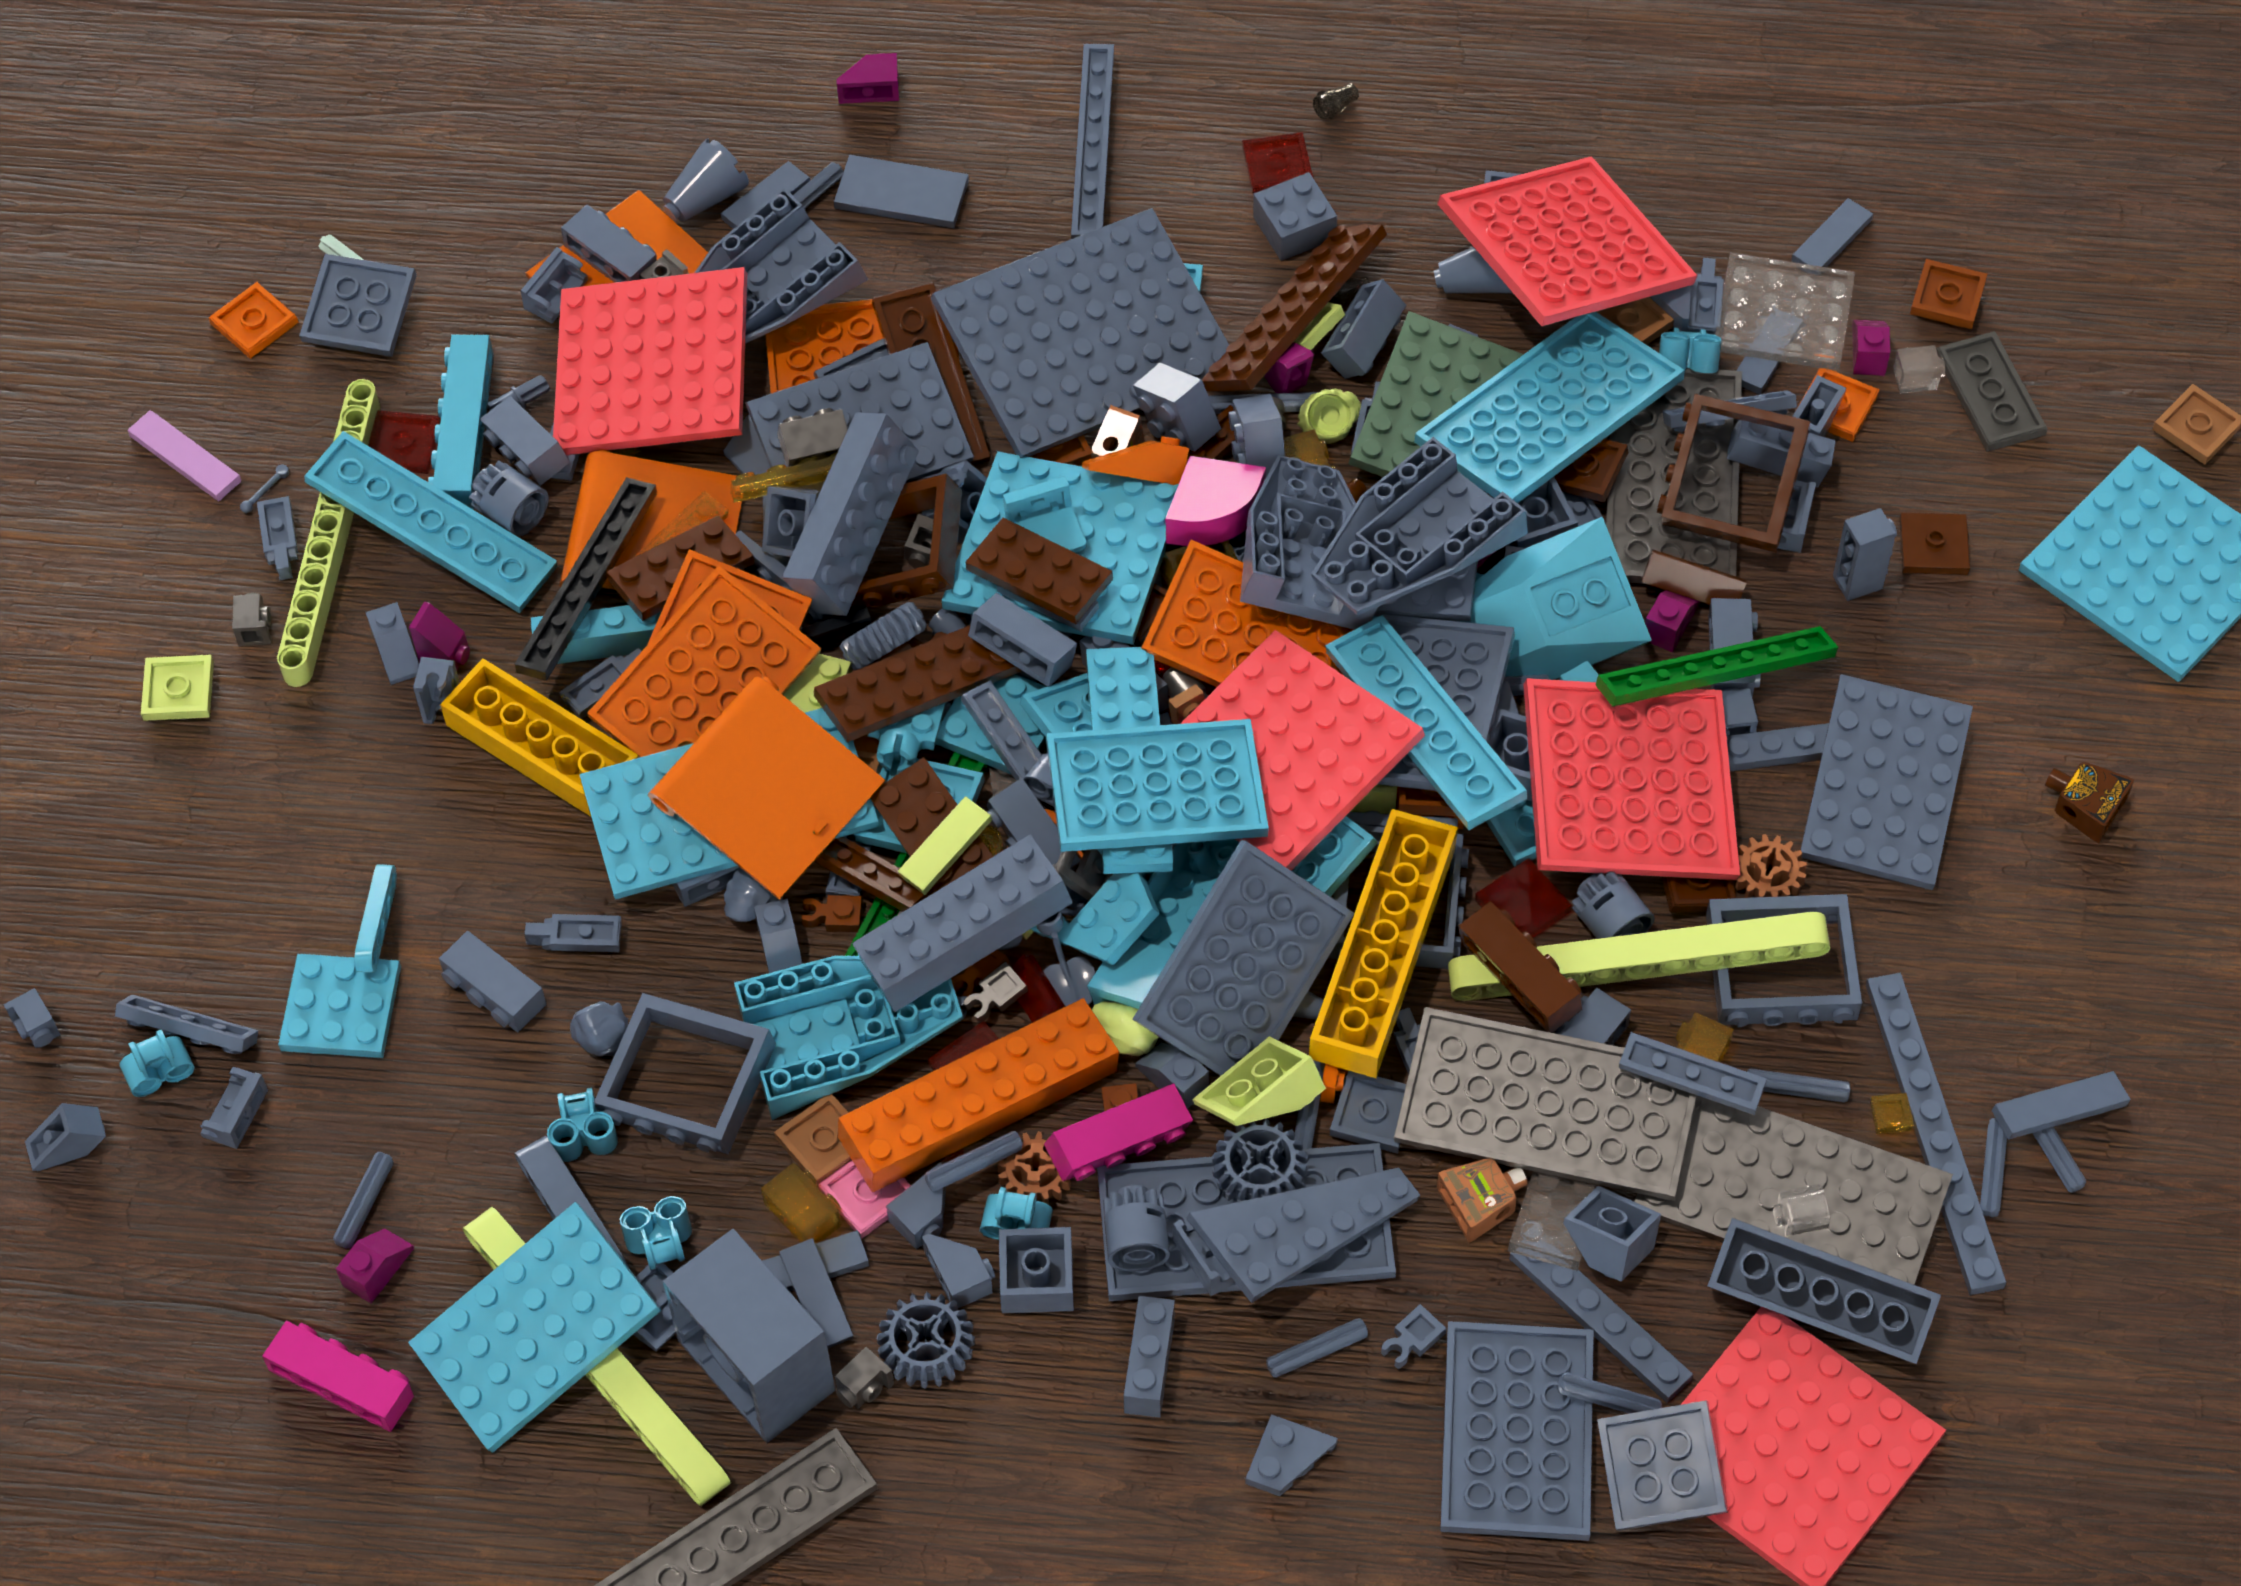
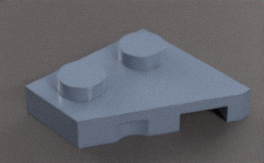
M1271 1414L1245 1478V1484L1281 1496L1293 1486V1482L1298 1477L1307 1474L1314 1467L1316 1461L1328 1451L1331 1453L1336 1448L1338 1438Z

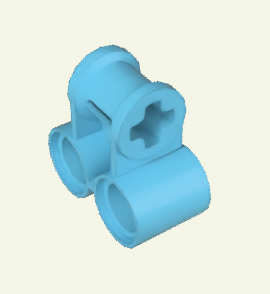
M1674 327L1673 332L1661 334L1659 353L1684 370L1690 368L1699 373H1715L1719 370L1722 339L1716 335L1706 334L1705 329H1701L1700 332L1680 331L1679 328Z
M162 1030L156 1031L155 1036L137 1044L135 1042L128 1043L132 1053L126 1055L120 1061L121 1071L132 1094L136 1097H144L154 1093L165 1080L174 1083L188 1078L195 1069L182 1039L178 1036L165 1038Z
M587 1088L586 1092L573 1095L557 1094L561 1118L550 1124L547 1130V1137L562 1161L571 1162L576 1160L581 1155L584 1146H587L596 1155L611 1153L618 1144L616 1129L609 1114L602 1111L597 1112V1108L593 1103L595 1100L593 1088ZM598 1131H607L602 1136H593ZM565 1137L572 1138L569 1142L566 1143L558 1142L559 1140Z
M1000 1187L998 1194H990L987 1197L980 1232L984 1236L999 1240V1229L1049 1228L1053 1209L1046 1203L1036 1201V1193L1031 1192L1029 1195L1008 1192L1006 1187Z
M675 1196L666 1197L656 1204L653 1212H650L645 1207L636 1206L625 1210L621 1214L620 1225L628 1251L634 1254H646L650 1270L655 1269L656 1265L674 1259L679 1261L685 1260L681 1243L690 1237L692 1227L686 1203L683 1199Z

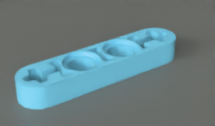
M377 864L375 867L355 949V969L357 972L374 973L377 969L396 889L397 874L394 865Z

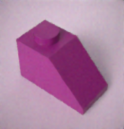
M897 53L866 54L837 78L839 104L899 101Z
M1853 320V374L1885 376L1890 356V327L1885 321Z
M1293 342L1264 375L1275 393H1292L1305 386L1314 354L1310 349Z
M1667 590L1660 593L1645 621L1652 639L1649 643L1673 653L1699 607L1700 601Z
M424 601L409 626L419 663L421 657L454 660L456 670H458L460 665H464L470 655V647L468 646L465 632L431 603Z
M385 1228L358 1240L335 1268L342 1286L372 1304L413 1251L414 1246Z

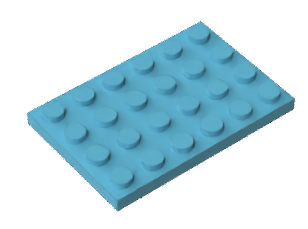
M1251 719L1046 734L1061 852L1268 837L1269 826Z
M574 1202L408 1343L486 1449L493 1453L650 1321L661 1309L584 1209L577 1202Z

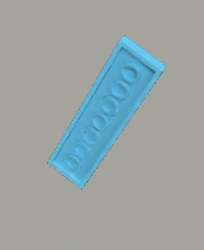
M344 431L304 476L305 483L518 613L525 608L557 568V560Z
M1383 615L1325 645L1327 655L1345 677L1423 728L1425 736L1413 747L1408 756L1468 830L1527 799V790Z
M1141 647L1086 649L1092 730L1160 725L1154 655L1147 653ZM1172 844L1102 849L1103 874L1173 871Z

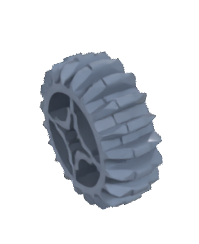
M906 602L842 641L840 648L843 652V657L851 662L853 670L869 665L923 632L927 624L923 619L920 609H917L913 602Z
M1267 1118L1263 1121V1125H1256L1255 1121L1250 1122L1249 1127L1246 1128L1243 1125L1235 1126L1236 1133L1226 1130L1224 1133L1225 1141L1218 1140L1216 1144L1217 1152L1212 1156V1163L1215 1165L1212 1168V1174L1215 1179H1218L1217 1188L1219 1191L1226 1190L1225 1197L1228 1201L1237 1197V1202L1304 1187L1303 1178L1308 1175V1166L1306 1165L1308 1155L1306 1151H1302L1303 1142L1301 1139L1294 1140L1295 1133L1293 1129L1283 1133L1281 1121L1274 1127H1270V1122ZM1281 1155L1285 1157L1289 1164V1168L1284 1175L1279 1171V1166L1277 1165L1278 1158ZM1236 1156L1241 1158V1163L1244 1165L1239 1175L1235 1173L1231 1166Z
M928 1292L924 1294V1300H917L916 1295L912 1293L909 1304L899 1299L897 1302L898 1311L888 1309L886 1312L888 1320H881L879 1324L882 1333L877 1335V1344L881 1346L878 1349V1353L881 1359H885L884 1363L894 1370V1378L897 1381L906 1376L907 1385L910 1387L916 1380H920L921 1387L926 1389L928 1381L934 1380L936 1386L940 1388L942 1385L941 1377L946 1376L949 1380L953 1381L955 1379L954 1369L964 1372L966 1368L964 1360H971L973 1356L970 1347L975 1345V1337L971 1334L974 1331L972 1322L966 1321L968 1319L967 1312L964 1309L958 1310V1304L955 1300L945 1305V1296L942 1293L936 1300H931V1295ZM947 1326L955 1335L951 1348L946 1346L945 1340L942 1339L944 1329ZM901 1333H904L910 1342L907 1345L908 1351L905 1354L897 1347V1340ZM925 1338V1343H922L919 1340Z

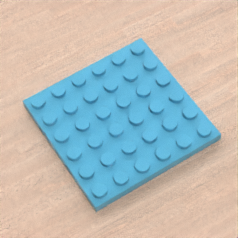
M2138 445L2020 563L2019 571L2177 682H2180L2241 618V514Z
M997 451L955 564L953 589L945 590L942 598V608L973 614L974 611L997 592L1057 631L1089 637L1096 636L1134 645L1168 545L1166 543L1165 518L1179 484L1171 485L1083 469L1081 466L1026 456L1020 458L1019 455ZM1066 477L1070 488L1071 506L1087 543V547L1084 550L1075 553L1113 572V580L1096 600L1098 601L1099 609L1081 632L997 592L996 584L966 570V560L998 522L1005 518L1002 494L1039 484L1049 479Z

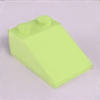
M1269 1036L1192 1100L1198 1107L1238 1126L1301 1110L1304 1106L1310 1104L1326 1087L1311 1056Z

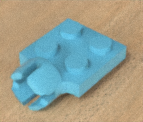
M946 703L869 733L868 737L879 740L876 755L880 765L891 771L894 758H899L900 762L897 772H902L916 763L918 752L921 749L934 750Z

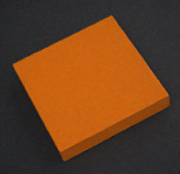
M258 282L208 317L210 324L250 359L299 323L297 316Z
M1821 366L1813 381L1819 375L1847 388L1828 432L1853 442L1877 400L1880 389Z

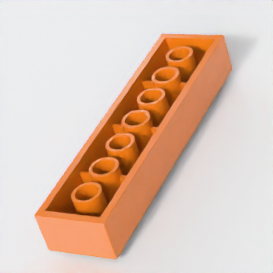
M1082 998L839 1117L838 1138L873 1193L1117 1072L1119 1050L1085 999Z

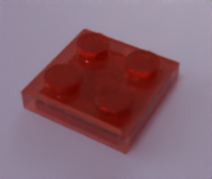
M1529 858L1475 893V901L1481 908L1491 901L1500 910L1502 908L1505 909L1512 916L1515 922L1514 926L1521 933L1524 931L1528 932L1532 938L1559 921L1572 910L1571 903L1538 870V867Z

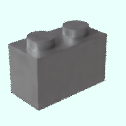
M826 408L817 411L814 416L806 418L792 416L779 424L777 435L787 470L835 459L848 431L842 409L833 411L832 408Z

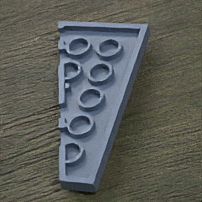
M1394 1168L1189 1212L1187 1220L1252 1303L1418 1201L1420 1194L1400 1168Z

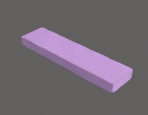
M151 410L127 430L132 439L218 502L241 482L238 473Z

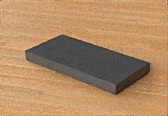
M1995 331L1936 348L1935 355L1986 452L2046 435L2048 428Z

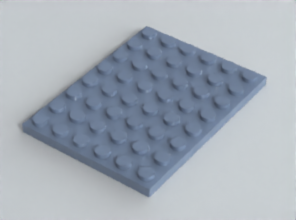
M1153 208L934 292L931 297L934 306L1012 449L1020 458L1033 456L1101 428L1110 405L1135 414L1143 411L1137 403L1138 397L1133 385L1157 364L1162 363L1203 379L1209 372V367L1226 353V349L1229 346Z

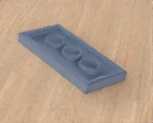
M849 155L835 196L834 208L955 228L968 186L969 175Z

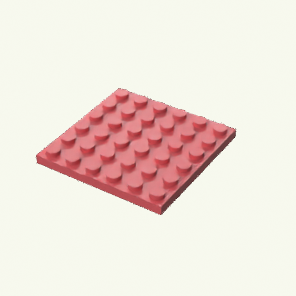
M1592 156L1442 194L1437 204L1541 326L1694 285L1697 274Z
M744 267L561 289L553 437L558 441L566 455L742 435L748 276Z
M1276 630L1180 723L1251 719L1269 831L1268 837L1235 840L1238 842L1241 840L1249 842L1291 871L1425 736L1421 726Z
M1526 679L1523 687L1538 870L1603 874L1615 872L1621 875L1737 880L1740 876L1722 690L1694 688L1612 707L1596 687V682Z
M1760 1307L1682 1402V1404L1707 1400L1709 1403L1728 1513L1706 1517L1800 1586H1827L1946 1432V1429L1791 1319L1764 1307Z

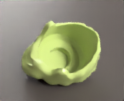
M1336 388L1321 390L1318 393L1311 394L1301 405L1297 417L1300 421L1297 425L1303 430V435L1307 436L1310 441L1325 444L1336 443L1348 435L1353 423L1358 420L1361 403L1357 396L1349 391L1343 392Z
M1106 1001L1095 1004L1092 1008L1093 1013L1119 1050V1054L1140 1056L1147 1054L1155 1047L1159 1037L1132 1020L1138 1009L1117 1002Z

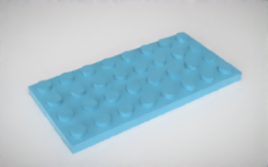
M1592 312L1573 318L1417 431L1414 443L1421 447L1434 437L1456 454L1457 470L1471 482L1494 498L1503 491L1511 499L1519 503L1684 380L1685 370L1599 313Z
M823 708L805 712L806 715L858 757L854 741L846 742ZM694 743L579 774L615 900L738 866L677 814L673 817L665 814L648 797V793ZM871 799L867 801L834 839L879 827V821Z

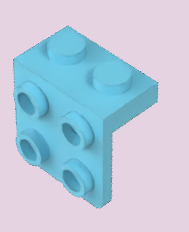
M1065 476L1049 479L1039 484L1002 494L1005 518L1073 552L1082 551L1087 547L1086 538L1071 506L1070 488Z

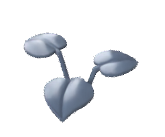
M1068 886L1066 888L1073 902L1068 907L1073 910L1064 908L1036 925L1040 933L1052 937L1060 963L1048 966L1043 971L1039 980V987L1043 998L1057 1009H1062L1082 998L1085 999L1088 1005L1093 1001L1087 987L1095 974L1093 966L1087 959L1081 956L1071 958L1066 962L1057 934L1061 931L1064 924L1062 914L1074 917L1089 902ZM1022 935L997 950H1008L1018 946L1022 940Z

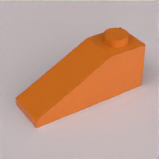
M1161 436L1160 442L1150 440L1083 461L1082 468L1095 472L1176 485L1179 484L1185 470L1189 448L1180 446L1181 439Z

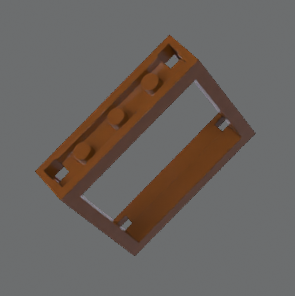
M1695 394L1693 402H1687L1685 405L1682 421L1687 422L1684 434L1678 433L1674 446V452L1678 453L1676 464H1669L1665 479V483L1670 484L1667 495L1661 494L1657 513L1662 514V525L1777 553L1810 431V421ZM1702 411L1793 432L1767 532L1675 510Z
M947 473L904 484L889 518L890 520L935 508L929 565L861 582L849 610H858L867 607V609L879 608L883 605L908 601L912 598L953 589L962 490Z

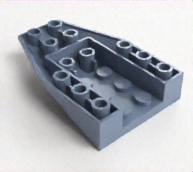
M784 187L717 242L695 271V273L740 267L745 268L748 274L745 343L789 324L868 280L859 261L840 242L835 244L809 218L802 204Z
M1432 437L1360 496L1314 568L1311 576L1356 615H1360L1453 575L1528 534L1526 510L1503 491L1494 499L1457 470L1456 454Z
M1277 456L1248 512L1240 602L1353 630L1372 621L1378 607L1356 615L1311 576L1314 568L1356 504L1339 470L1332 469L1326 465L1320 466L1304 462L1294 457Z

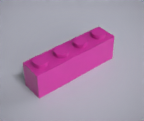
M1173 1083L1052 1133L1044 1143V1146L1063 1182L1075 1177L1076 1181H1080L1096 1172L1095 1168L1103 1165L1107 1169L1115 1167L1125 1161V1156L1135 1152L1137 1156H1141L1156 1147L1155 1144L1163 1140L1170 1144L1186 1135L1184 1130L1191 1124L1193 1119Z
M286 1320L262 1355L269 1371L389 1432L393 1430L414 1397L409 1385V1379L404 1374L394 1369L388 1372L378 1367V1363L365 1354H360L358 1357L348 1352V1348L335 1339L330 1338L329 1341L318 1337L314 1329L303 1323L296 1326Z

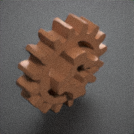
M1766 834L1762 835L1761 842H1757L1753 837L1749 838L1748 847L1740 845L1738 849L1740 876L1737 878L1735 888L1737 890L1746 889L1745 898H1751L1753 895L1756 897H1784L1791 894L1798 896L1800 888L1804 886L1806 879L1807 862L1801 861L1802 851L1792 852L1793 842L1789 841L1783 845L1780 843L1781 836L1778 835L1774 841H1769ZM1769 865H1772V870H1770L1769 875L1766 876V871L1768 870Z
M1040 1131L1037 1132L1035 1139H1030L1027 1133H1023L1021 1151L997 1162L998 1172L1001 1173L998 1175L999 1184L1006 1185L1005 1187L1008 1192L1029 1195L1031 1192L1036 1193V1201L1042 1200L1043 1203L1048 1205L1049 1198L1052 1196L1060 1201L1062 1199L1061 1189L1070 1190L1071 1188L1070 1179L1062 1181L1051 1158L1047 1155L1048 1152L1044 1146L1047 1140L1042 1138Z

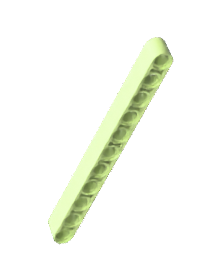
M358 379L348 386L334 441L344 431L371 447L380 413L377 392L371 381ZM321 492L277 655L282 676L285 682L293 687L306 685L313 676L354 515L353 511Z
M1805 912L1537 946V949L1544 956L1549 954L1556 961L1560 969L1559 972L1566 979L1571 977L1579 987L1814 958L1825 955L1831 948L1826 917L1819 912ZM1474 955L1456 957L1448 962L1450 990L1453 999L1471 1001L1512 995Z
M490 1207L463 1227L464 1234L493 1270L525 1244L521 1237L493 1207ZM618 1348L585 1375L699 1506L702 1507L731 1484L721 1466Z

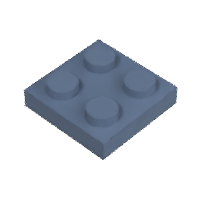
M1348 1071L1330 1127V1136L1359 1144L1380 1143V1149L1398 1154L1401 1143L1394 1142V1135L1406 1084Z

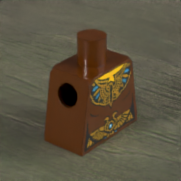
M2081 762L2072 776L2054 768L2048 776L2045 786L2060 793L2055 808L2056 814L2099 844L2128 799L2134 779L2087 762Z

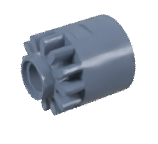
M500 460L497 461L495 466L489 464L487 468L477 474L472 484L473 493L469 496V499L472 500L471 506L517 537L526 535L539 523L549 501L546 490Z
M1607 872L1605 876L1603 873H1595L1588 877L1577 890L1579 897L1571 902L1574 905L1572 909L1596 939L1647 933L1655 919L1653 913L1623 876L1615 872Z
M1140 1185L1125 1186L1119 1189L1117 1193H1110L1111 1199L1103 1200L1109 1264L1120 1270L1142 1271L1165 1263L1170 1257L1163 1194H1156V1189L1148 1190Z

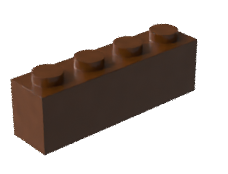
M1490 901L1458 925L1461 942L1547 1032L1553 1033L1582 1010V990L1571 977L1566 979L1559 972L1558 964L1549 954L1544 956L1537 949L1535 940L1528 932L1524 931L1521 933L1514 926L1515 922L1512 916L1505 909L1499 910Z

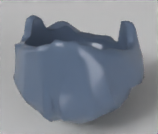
M740 868L734 873L733 878L727 882L724 893V901L726 903L724 913L732 921H751L756 919L754 906L779 901V899Z
M599 1001L575 1012L570 1023L571 1037L590 1054L599 1057H613L628 1027V1018L624 1015L619 1002L611 1006L604 1001Z

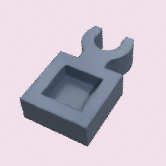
M1420 1304L1395 1326L1394 1333L1398 1338L1386 1340L1382 1345L1381 1354L1385 1356L1391 1350L1399 1351L1401 1355L1396 1358L1394 1365L1399 1369L1407 1363L1409 1353L1412 1350L1421 1357L1446 1334V1327Z

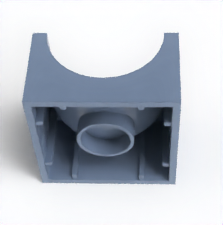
M731 1229L663 1280L678 1342L766 1444L835 1391L824 1330L734 1229Z

